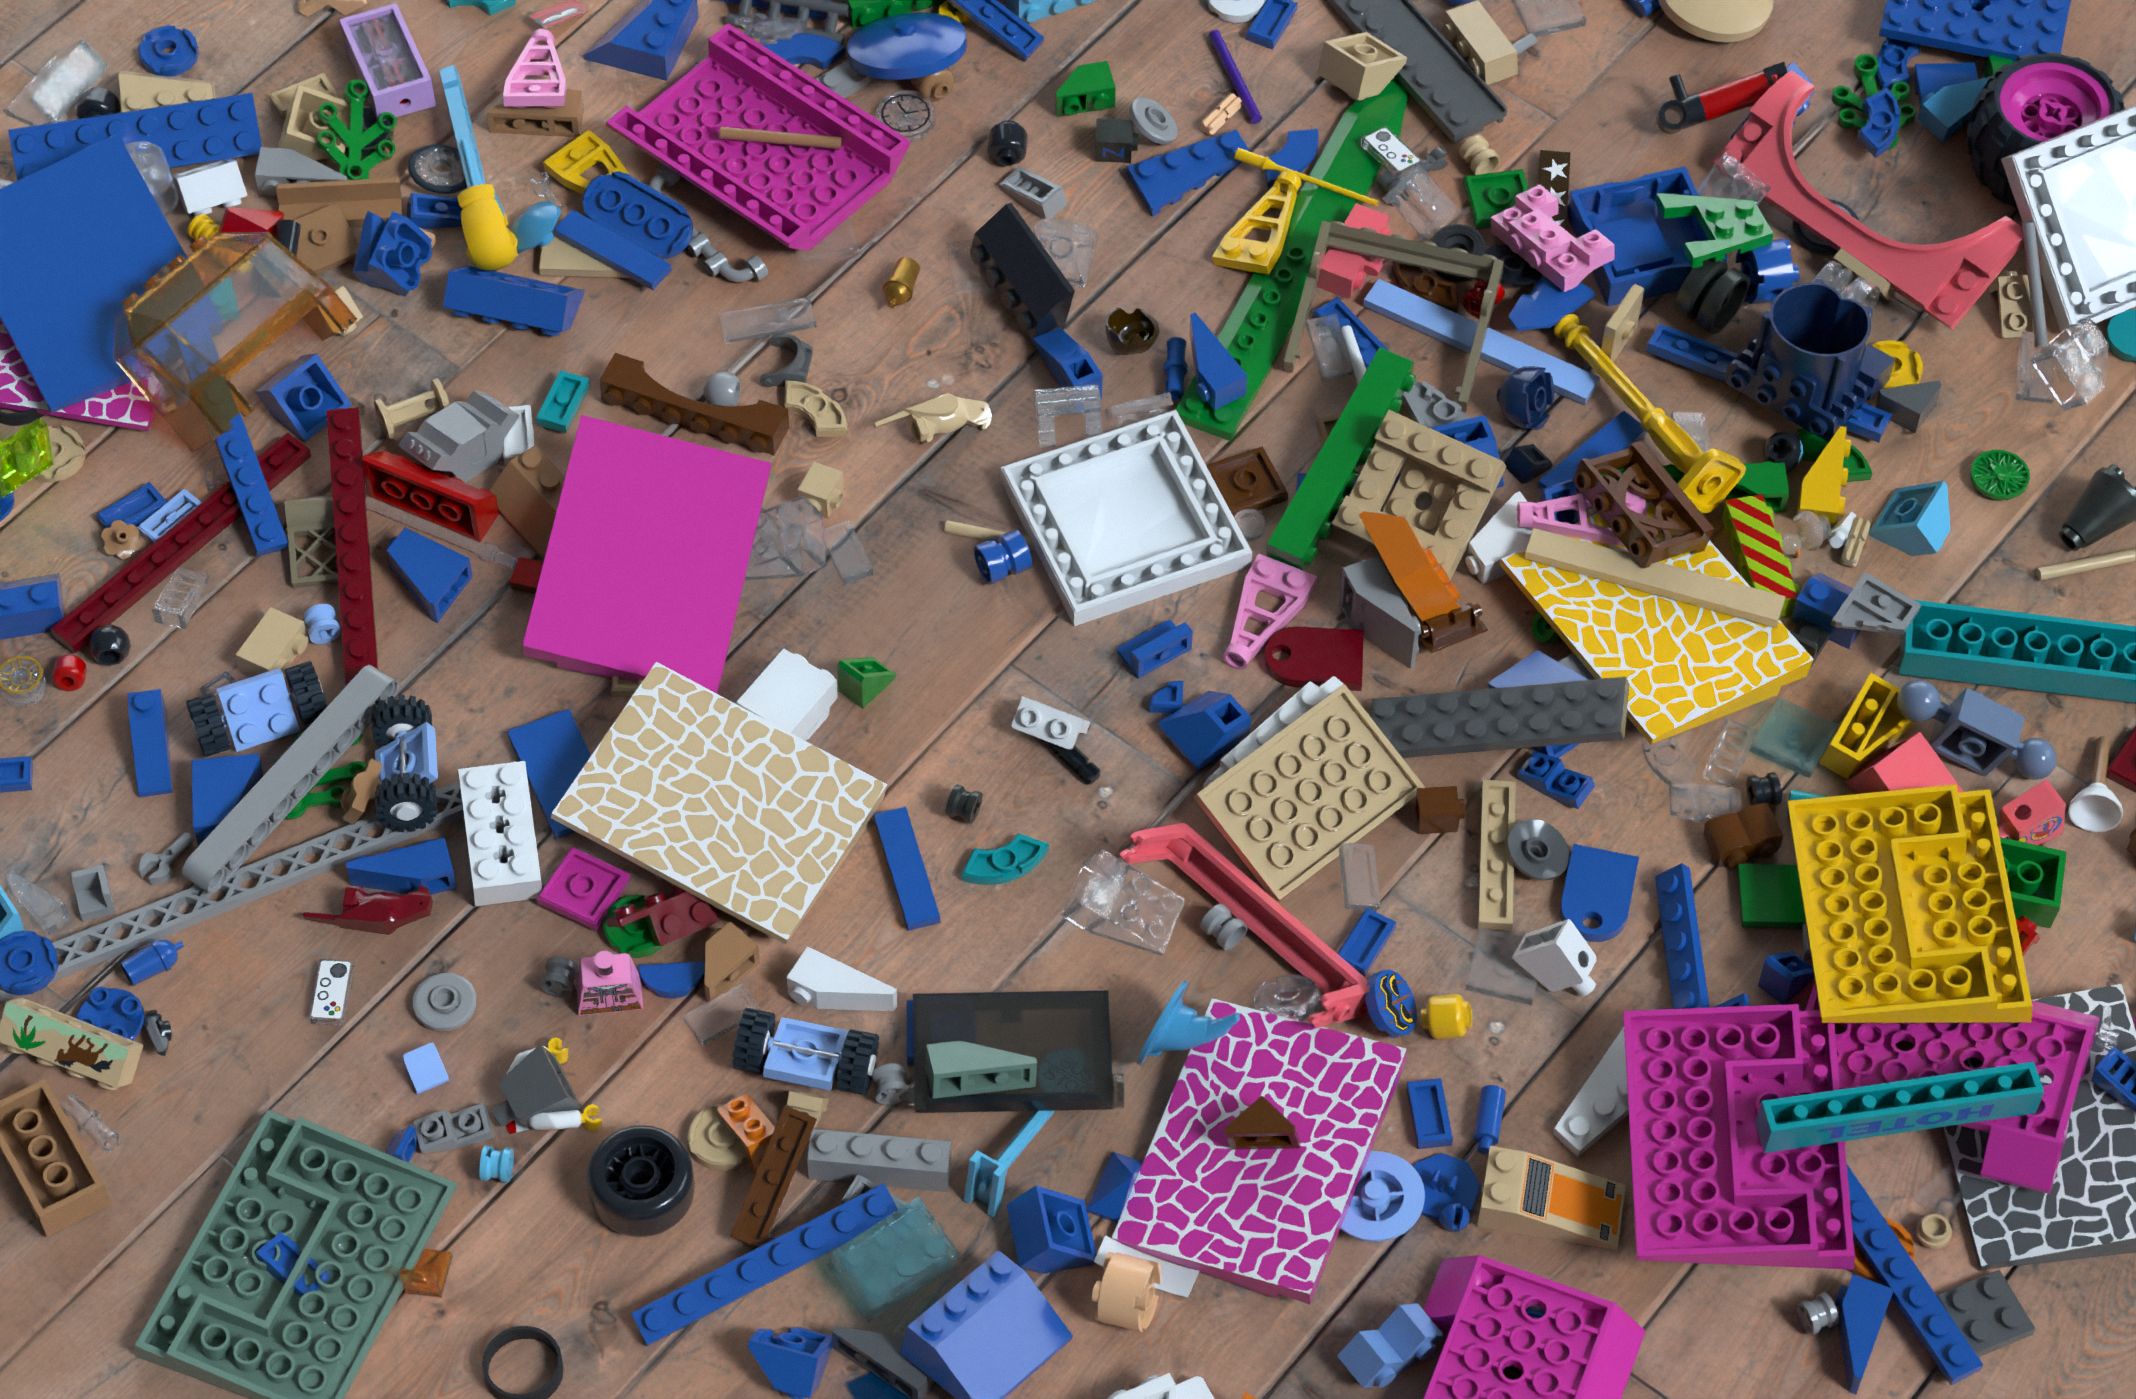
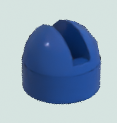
M1459 1203L1447 1205L1440 1214V1222L1443 1228L1453 1233L1463 1230L1470 1220L1469 1211ZM1456 1209L1460 1210L1458 1225H1453Z

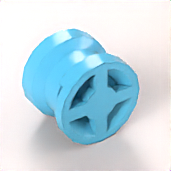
M484 1146L480 1159V1180L488 1181L490 1178H497L502 1183H509L514 1164L513 1148H504L502 1151L494 1150L493 1147Z

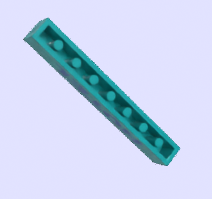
M2034 1062L1764 1100L1761 1102L1755 1125L1763 1151L1767 1153L2035 1114L2043 1097L2044 1089Z

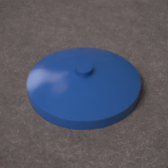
M912 12L884 17L861 27L849 39L847 50L851 66L861 74L878 79L902 80L931 75L950 67L961 59L966 52L967 38L963 25L951 17L936 13Z

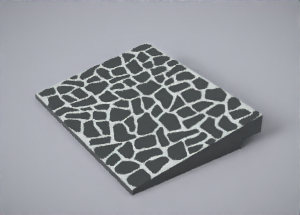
M2122 984L2032 1000L2100 1017L2083 1078L2081 1077L2069 1118L2067 1137L2050 1194L1980 1177L1989 1133L1960 1125L1941 1127L1980 1270L2136 1252V1112L2091 1081L2095 1068L2113 1047H2116L2136 1063V1030ZM1972 1057L1964 1061V1064L1970 1068H1978L1983 1065L1982 1061L1978 1058ZM2112 1067L2109 1073L2114 1075L2117 1070ZM2039 1075L2042 1086L2049 1085L2052 1082L2050 1077ZM2124 1076L2120 1082L2125 1085L2129 1078ZM2136 1086L2131 1090L2134 1095H2136Z

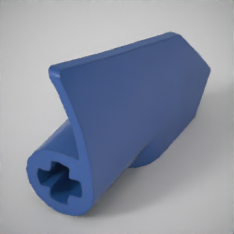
M1542 274L1530 294H1523L1519 298L1508 319L1517 332L1540 328L1547 329L1558 323L1565 315L1571 314L1594 299L1595 292L1582 283L1564 292Z

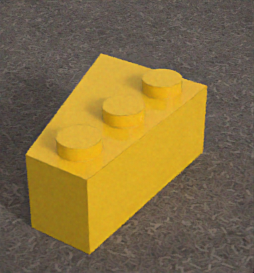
M1870 673L1820 759L1819 764L1849 779L1916 725L1917 722L1908 720L1899 711L1897 698L1901 689Z

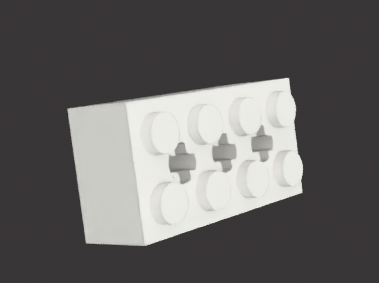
M525 761L458 769L475 906L537 899L542 891V882Z

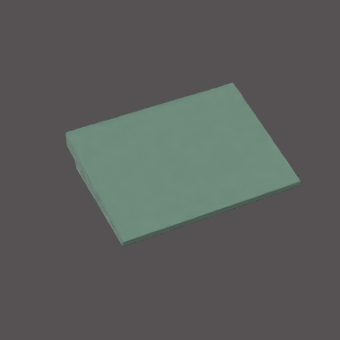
M267 1109L135 1343L136 1357L251 1399H345L453 1197L458 1184L299 1116L294 1121ZM281 1231L300 1247L299 1251H302L285 1284H282L266 1270L267 1265L256 1258V1252ZM277 1244L275 1246L277 1255L274 1258V1260L278 1262L281 1253L280 1248ZM310 1258L319 1264L316 1272L308 1267ZM324 1271H327L331 1278L324 1283L320 1280V1277ZM304 1273L306 1288L316 1281L319 1289L307 1292L300 1297L294 1293V1285Z

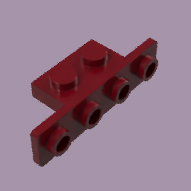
M674 885V892L664 895L663 892L655 893L645 897V904L636 908L631 904L615 910L616 916L607 919L606 923L608 927H621L645 917L655 946H663L715 924L719 920L713 905Z

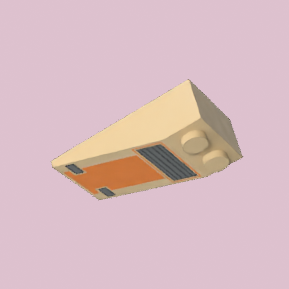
M1490 1146L1477 1227L1617 1250L1626 1185L1525 1151Z

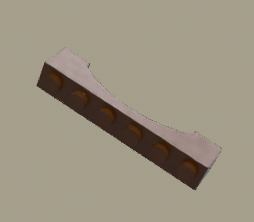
M618 353L613 355L599 380L602 400L612 405H620L635 410L642 415H651L663 419L667 423L693 429L700 434L706 433L721 438L728 443L749 447L758 453L764 452L775 456L789 429L787 408L760 399L757 404L746 406H722L692 400L672 392L656 382L645 372L643 361Z

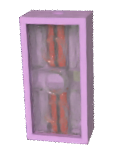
M397 3L339 19L344 46L359 80L364 81L368 86L370 92L368 100L377 120L384 112L400 117L436 106L432 80Z

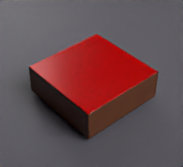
M519 557L510 580V588L536 594L544 562Z

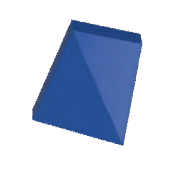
M1112 1151L1087 1207V1212L1118 1223L1143 1162Z

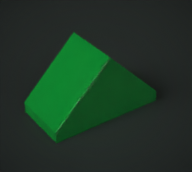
M874 657L842 659L837 664L839 692L862 709L883 691L897 675Z

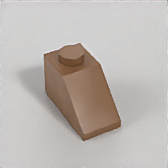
M728 922L722 929L714 930L705 942L706 1001L710 1005L716 1002L760 963L759 946L732 922Z

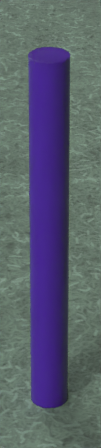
M1219 30L1211 31L1209 38L1238 97L1241 99V103L1251 123H1259L1262 120V116Z

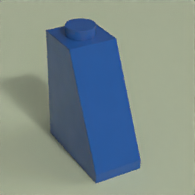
M405 527L397 537H393L387 546L390 569L430 619L438 623L473 577L470 558Z
M259 753L192 760L193 828L198 845L210 835L263 777Z

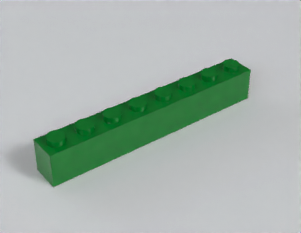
M1379 347L1267 543V557L1302 571L1306 564L1309 566L1313 564L1318 553V548L1316 547L1321 539L1325 541L1332 529L1331 520L1337 514L1347 492L1353 489L1360 475L1359 471L1365 465L1376 443L1375 436L1388 410L1398 413L1402 405V395L1404 392L1409 393L1413 388L1416 380V375H1413L1414 361Z

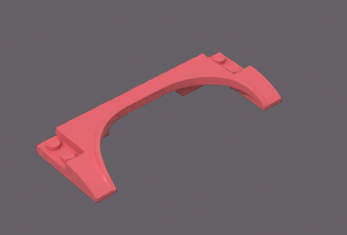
M1789 71L1773 84L1749 110L1751 116L1713 161L1715 166L1835 250L1844 249L1887 280L1894 288V291L1953 331L2024 244L2022 226L2004 216L1996 222L1964 237L1928 245L1902 243L1874 232L1819 194L1800 173L1792 148L1793 122L1797 110L1815 90V86L1793 71Z

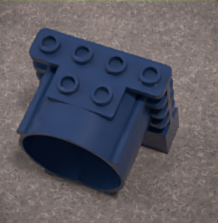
M1817 278L1814 280V283L1791 286L1777 295L1772 302L1770 312L1766 311L1763 313L1757 339H1752L1747 349H1743L1738 354L1737 360L1733 359L1728 364L1725 382L1735 390L1768 407L1825 441H1830L1835 431L1840 426H1844L1846 420H1850L1854 416L1856 409H1860L1864 405L1865 399L1870 401L1879 392V389L1889 381L1895 358L1868 344L1871 332L1872 307H1864L1853 299L1841 298L1834 288L1823 284V280Z

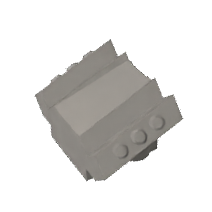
M473 390L466 402L455 401L424 420L417 432L407 431L398 446L431 470L443 471L444 475L451 478L457 477L466 483L504 459L502 451L504 439L520 415L488 393Z

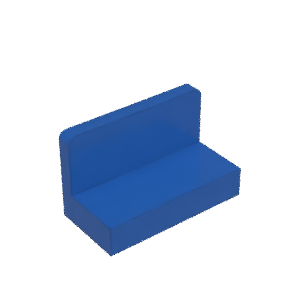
M1167 620L1119 646L1117 653L1139 679L1192 649L1193 630L1186 622L1176 627L1171 620Z

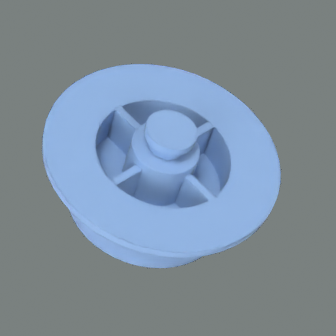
M1371 1151L1340 1229L1354 1238L1370 1242L1391 1240L1410 1230L1421 1216L1425 1202L1424 1185L1415 1168L1397 1155L1381 1151Z

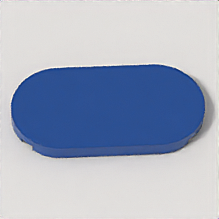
M611 172L612 174L606 176L602 174L588 184L583 194L584 212L587 218L663 260L678 255L688 246L693 234V223L686 209L678 202L623 172Z

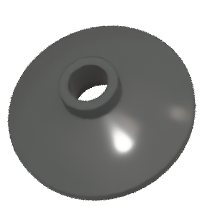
M1535 819L1523 820L1518 822L1507 836L1506 847L1508 855L1513 864L1523 874L1537 880H1552L1560 876L1567 868L1569 863L1568 845L1560 832L1550 824Z

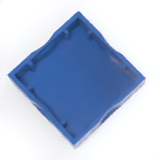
M1686 166L1647 174L1630 181L1610 182L1570 191L1567 217L1577 238L1593 231L1595 225L1651 211L1674 256L1672 264L1642 272L1639 269H1634L1633 274L1616 278L1612 272L1613 260L1593 270L1592 274L1607 307L1620 304L1634 284L1644 288L1643 299L1677 292L1693 269L1684 255L1685 243L1709 240L1695 216L1664 219L1656 206V197L1659 193L1699 196ZM1725 254V259H1723V261L1727 263L1728 257Z

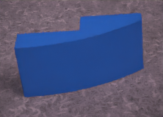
M1537 751L1531 754L1517 773L1518 778L1532 788L1576 809H1579L1595 787L1593 777L1565 769L1562 759Z

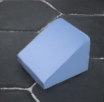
M433 1042L402 1055L404 1068L417 1095L449 1081L447 1072Z

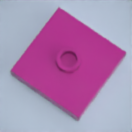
M571 847L538 895L537 901L538 904L596 931L604 917L608 914V909L617 901L630 882V874Z

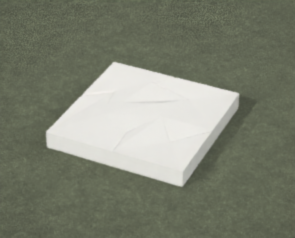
M2133 105L2001 159L2022 221L2035 222L2040 273L2061 334L2076 332L2136 307V105Z
M1176 410L1001 467V483L1028 537L1032 538L1036 552L1073 626L1252 566V551ZM1058 543L1062 544L1065 550L1056 549Z

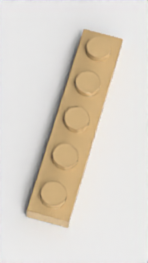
M1482 780L1478 929L1512 931L1514 864L1508 855L1506 841L1510 830L1515 826L1516 782Z

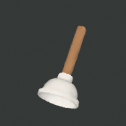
M2105 736L2099 737L2096 741L2092 784L2082 789L2071 800L2068 809L2071 821L2081 829L2091 832L2111 830L2121 822L2123 816L2121 803L2116 795L2105 785L2110 740Z

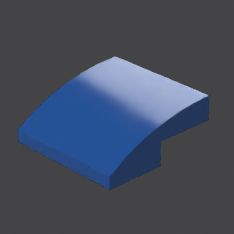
M1974 63L1914 65L1916 94H1919L1920 110L1921 101L1929 93L1933 92L1936 94L1943 87L1978 80Z

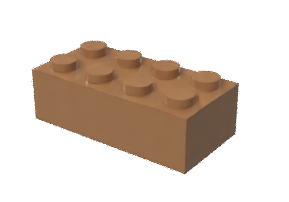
M46 1079L0 1101V1153L46 1237L111 1205L102 1179Z

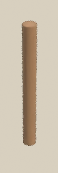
M720 127L719 135L720 139L841 149L842 137Z

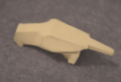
M947 393L877 421L873 426L877 428L908 418L915 441H925L928 444L932 441L934 434L953 432L965 424L979 426L981 431H983L991 424L992 414L987 402L961 398Z

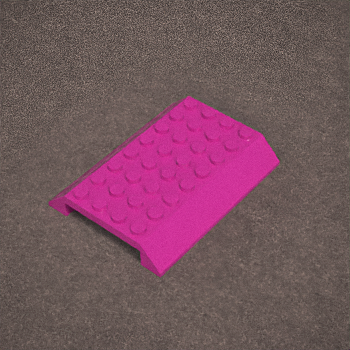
M729 23L708 39L709 56L638 113L626 105L606 121L608 128L789 248L807 251L815 247L890 183L910 146V140ZM720 127L842 137L841 149L720 139Z

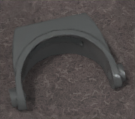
M777 333L772 335L770 343L773 346L788 349L796 357L783 370L776 373L762 374L760 378L761 384L765 387L785 386V380L806 383L813 355L812 347L791 334Z

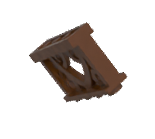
M1642 441L1631 443L1630 447L1590 460L1588 458L1580 460L1572 478L1573 483L1642 568L1650 567L1652 563L1692 551L1696 554L1705 550L1714 528ZM1624 468L1626 471L1622 474L1618 469ZM1627 489L1639 497L1649 499L1656 507L1653 515L1654 518L1639 514L1626 506ZM1658 534L1662 535L1663 542H1655Z

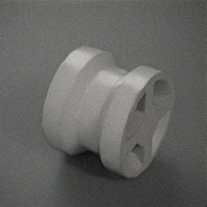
M885 1064L873 1071V1082L877 1085L875 1097L878 1103L894 1105L904 1102L909 1098V1086L904 1082L907 1078V1072L903 1065Z
M1826 1292L1816 1295L1815 1300H1803L1796 1305L1799 1320L1809 1335L1819 1333L1820 1329L1824 1326L1831 1328L1839 1324L1836 1306Z

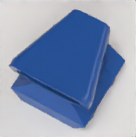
M367 211L353 273L368 286L388 288L405 297L410 290H414L419 285V268L422 263L428 262L431 258L432 239L407 216L392 211L389 220L386 222L376 214Z

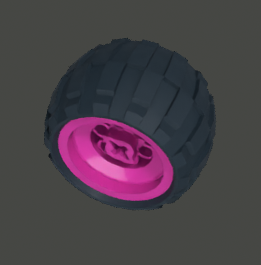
M2062 53L2027 54L2017 57V61L2012 64H2004L1989 78L1976 98L1967 128L1969 155H1971L1975 175L1981 185L1987 186L1992 191L1991 195L2002 203H2009L2017 207L2001 159L2124 110L2125 107L2121 93L2114 90L2112 86L2113 81L2103 71H2098L2092 67L2090 62L2078 57L2065 56Z

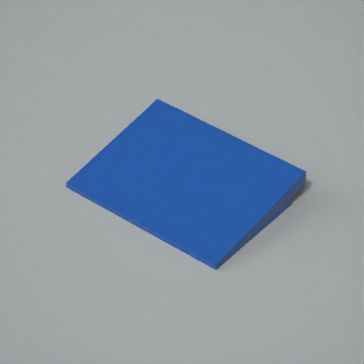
M118 133L0 189V320L51 413L185 361L177 340L178 333L208 326L214 342L226 338L224 321Z

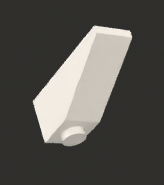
M808 946L787 976L788 995L801 1005L808 1004L817 1009L894 1011L897 1007L896 988Z

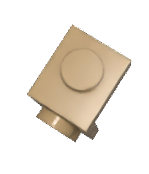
M2017 271L2000 272L1998 277L1989 285L1990 293H1998L2001 337L2003 339L2031 337L2033 335L2028 275H2017Z

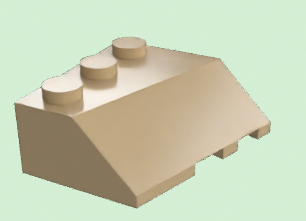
M126 71L118 73L122 112L216 98L215 86L212 81Z

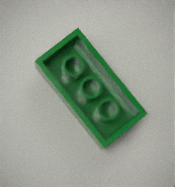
M2000 837L2015 918L2018 919L2023 915L2037 926L2051 928L2061 905L2067 852Z

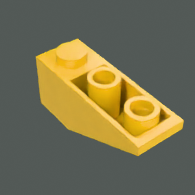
M1839 427L1804 477L1798 496L1796 522L1834 526L1837 516H1843L1846 497L1840 496L1841 486L1846 487L1848 468L1843 467L1844 458H1849L1851 439H1846L1847 427Z

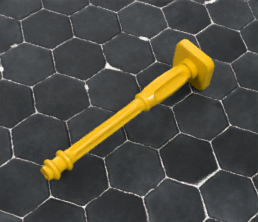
M1567 314L1554 325L1555 335L1558 338H1565V346L1570 350H1576L1641 420V427L1648 432L1660 451L1685 474L1678 482V486L1697 509L1702 513L1713 511L1746 472L1745 465L1738 458L1718 449L1712 448L1703 453L1691 436L1674 420L1665 415L1663 409L1655 408L1590 338V329L1587 326L1579 325V317L1576 314Z

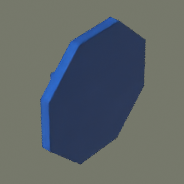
M1439 1153L1414 1164L1413 1167L1418 1172L1425 1190L1422 1215L1440 1220L1441 1211L1452 1203L1462 1204L1469 1213L1472 1212L1481 1185L1467 1161ZM1456 1209L1455 1218L1460 1216V1210Z

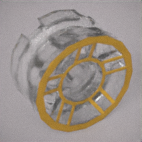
M16 656L8 659L0 666V690L3 699L9 705L16 708H26L27 704L34 703L36 705L43 699L46 694L47 682L41 664L36 659L29 656Z

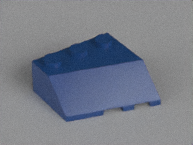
M697 0L640 1L583 55V59L667 81L699 18Z

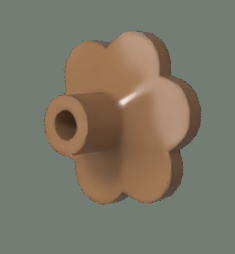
M122 520L114 521L110 528H105L101 533V539L105 543L103 547L104 552L109 556L116 555L120 560L129 559L132 552H137L141 548L138 528L133 524L126 525Z

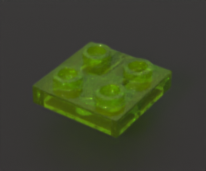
M41 418L24 425L18 432L4 441H0L1 498L54 465L48 425Z

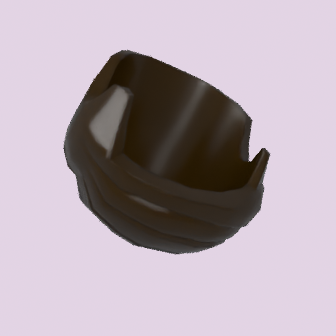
M1121 307L1113 309L1108 313L1105 322L1108 342L1112 349L1119 354L1130 355L1149 350L1156 342L1160 333L1158 322L1141 308H1136L1133 313H1127Z

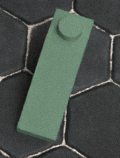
M964 1041L927 1044L925 1070L932 1098L935 1099L1036 1087L1037 1060L1034 1057Z

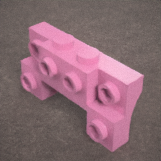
M1538 185L1516 195L1515 206L1492 216L1491 232L1507 244L1513 252L1525 259L1531 267L1536 268L1557 287L1566 292L1577 287L1590 272L1614 260L1615 244L1596 229L1578 238L1573 237L1551 219V217L1558 214V198L1543 186Z

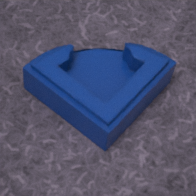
M1184 681L1170 682L1166 687L1155 693L1150 700L1149 712L1173 714L1182 708Z

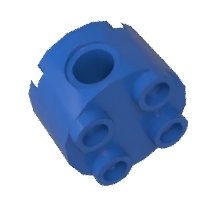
M1787 238L1773 239L1772 244L1741 254L1737 252L1735 263H1741V272L1750 278V287L1744 299L1745 302L1754 304L1774 301L1777 295L1793 286V283L1799 281V268L1796 264L1792 263L1790 255L1791 246Z

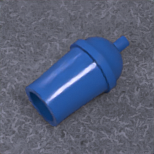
M166 939L153 940L148 946L120 962L121 968L131 985L135 986L163 971L171 970V967L175 965L178 959L177 950L184 947L182 941L173 945L171 941Z

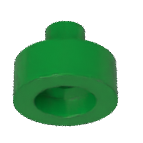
M1540 612L1534 616L1532 632L1538 641L1554 643L1561 638Z

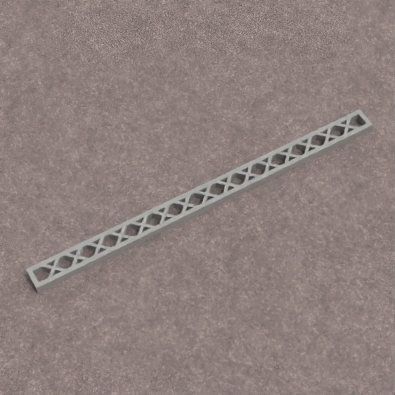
M458 781L436 790L437 803L446 805V808L443 812L438 813L436 818L433 817L431 824L426 823V828L424 829L416 826L414 832H410L409 828H404V832H398V827L389 830L387 829V824L384 826L380 824V819L377 820L375 814L357 821L355 825H347L239 868L218 890L227 893L225 898L218 902L210 900L209 898L212 894L196 885L53 942L52 944L56 949L57 955L65 956L66 959L63 964L58 965L55 977L51 982L346 864L345 862L353 861L361 856H368L463 818L460 782ZM374 828L384 830L382 836L376 839L368 837L367 834L369 830ZM344 840L353 843L351 848L346 851L335 849L337 844ZM309 854L322 855L316 863L312 864L304 861ZM286 866L290 868L286 875L278 876L273 874L276 867ZM246 879L259 880L256 887L251 889L241 887ZM186 903L195 906L193 911L188 914L177 912L180 906ZM151 917L163 918L158 926L151 927L145 925ZM125 929L131 931L128 938L123 940L113 938L118 930ZM88 942L99 944L93 952L81 951L84 944ZM0 989V1002L18 996L6 993Z

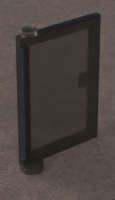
M1108 990L913 994L914 1084L907 1085L908 1105H915V1113L1113 1110L1124 1108V1075L1112 1074ZM964 1041L1034 1057L1037 1060L1036 1087L933 1099L925 1070L926 1045Z

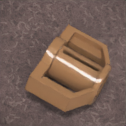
M370 759L361 773L357 774L352 780L351 788L346 789L342 793L340 803L344 809L343 820L355 825L361 815L368 810L370 801L375 800L376 787L378 784L381 785L378 775L382 768V763Z

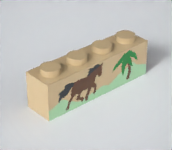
M25 998L7 1001L0 1022V1043L6 1044V1049L10 1052L17 1054L29 1053L36 1056V1061L41 1064L62 1066L67 1068L69 1075L78 1078L90 1077L97 1080V1085L105 1089L117 1090L119 1087L132 1084L143 1044Z

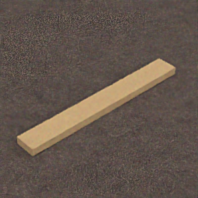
M1533 528L1524 559L1776 628L1785 600V596L1661 562H1655L1650 567L1642 568L1631 554Z

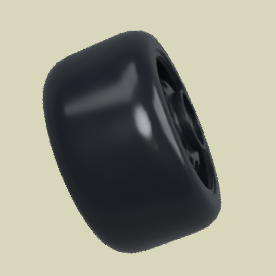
M647 1125L630 1126L620 1129L609 1135L597 1146L589 1161L587 1182L591 1204L601 1221L616 1232L633 1237H648L663 1233L675 1226L686 1215L692 1204L695 1181L690 1155L678 1138L663 1129Z

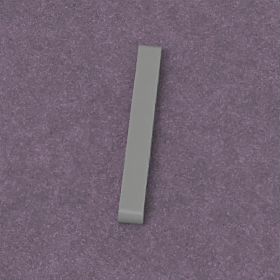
M372 665L365 666L189 856L182 869L183 877L208 893L213 894L217 892L372 723L373 708L375 706L378 707V703L381 700L388 703L387 697H395L398 690V681Z

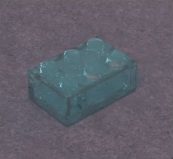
M917 1197L833 1251L828 1267L869 1323L955 1267L959 1252L920 1197Z

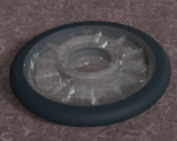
M433 144L424 146L411 155L408 162V171L411 178L420 187L439 194L457 193L467 188L457 148ZM444 166L449 171L439 172L434 167Z

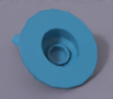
M1184 980L1155 1024L1140 1052L1136 1064L1142 1066L1149 1056L1159 1057L1163 1051L1188 1050L1224 1036L1239 1021L1240 1014L1237 1012L1214 1020L1211 1017L1198 1016L1197 1011L1184 1005L1182 1000L1189 985Z

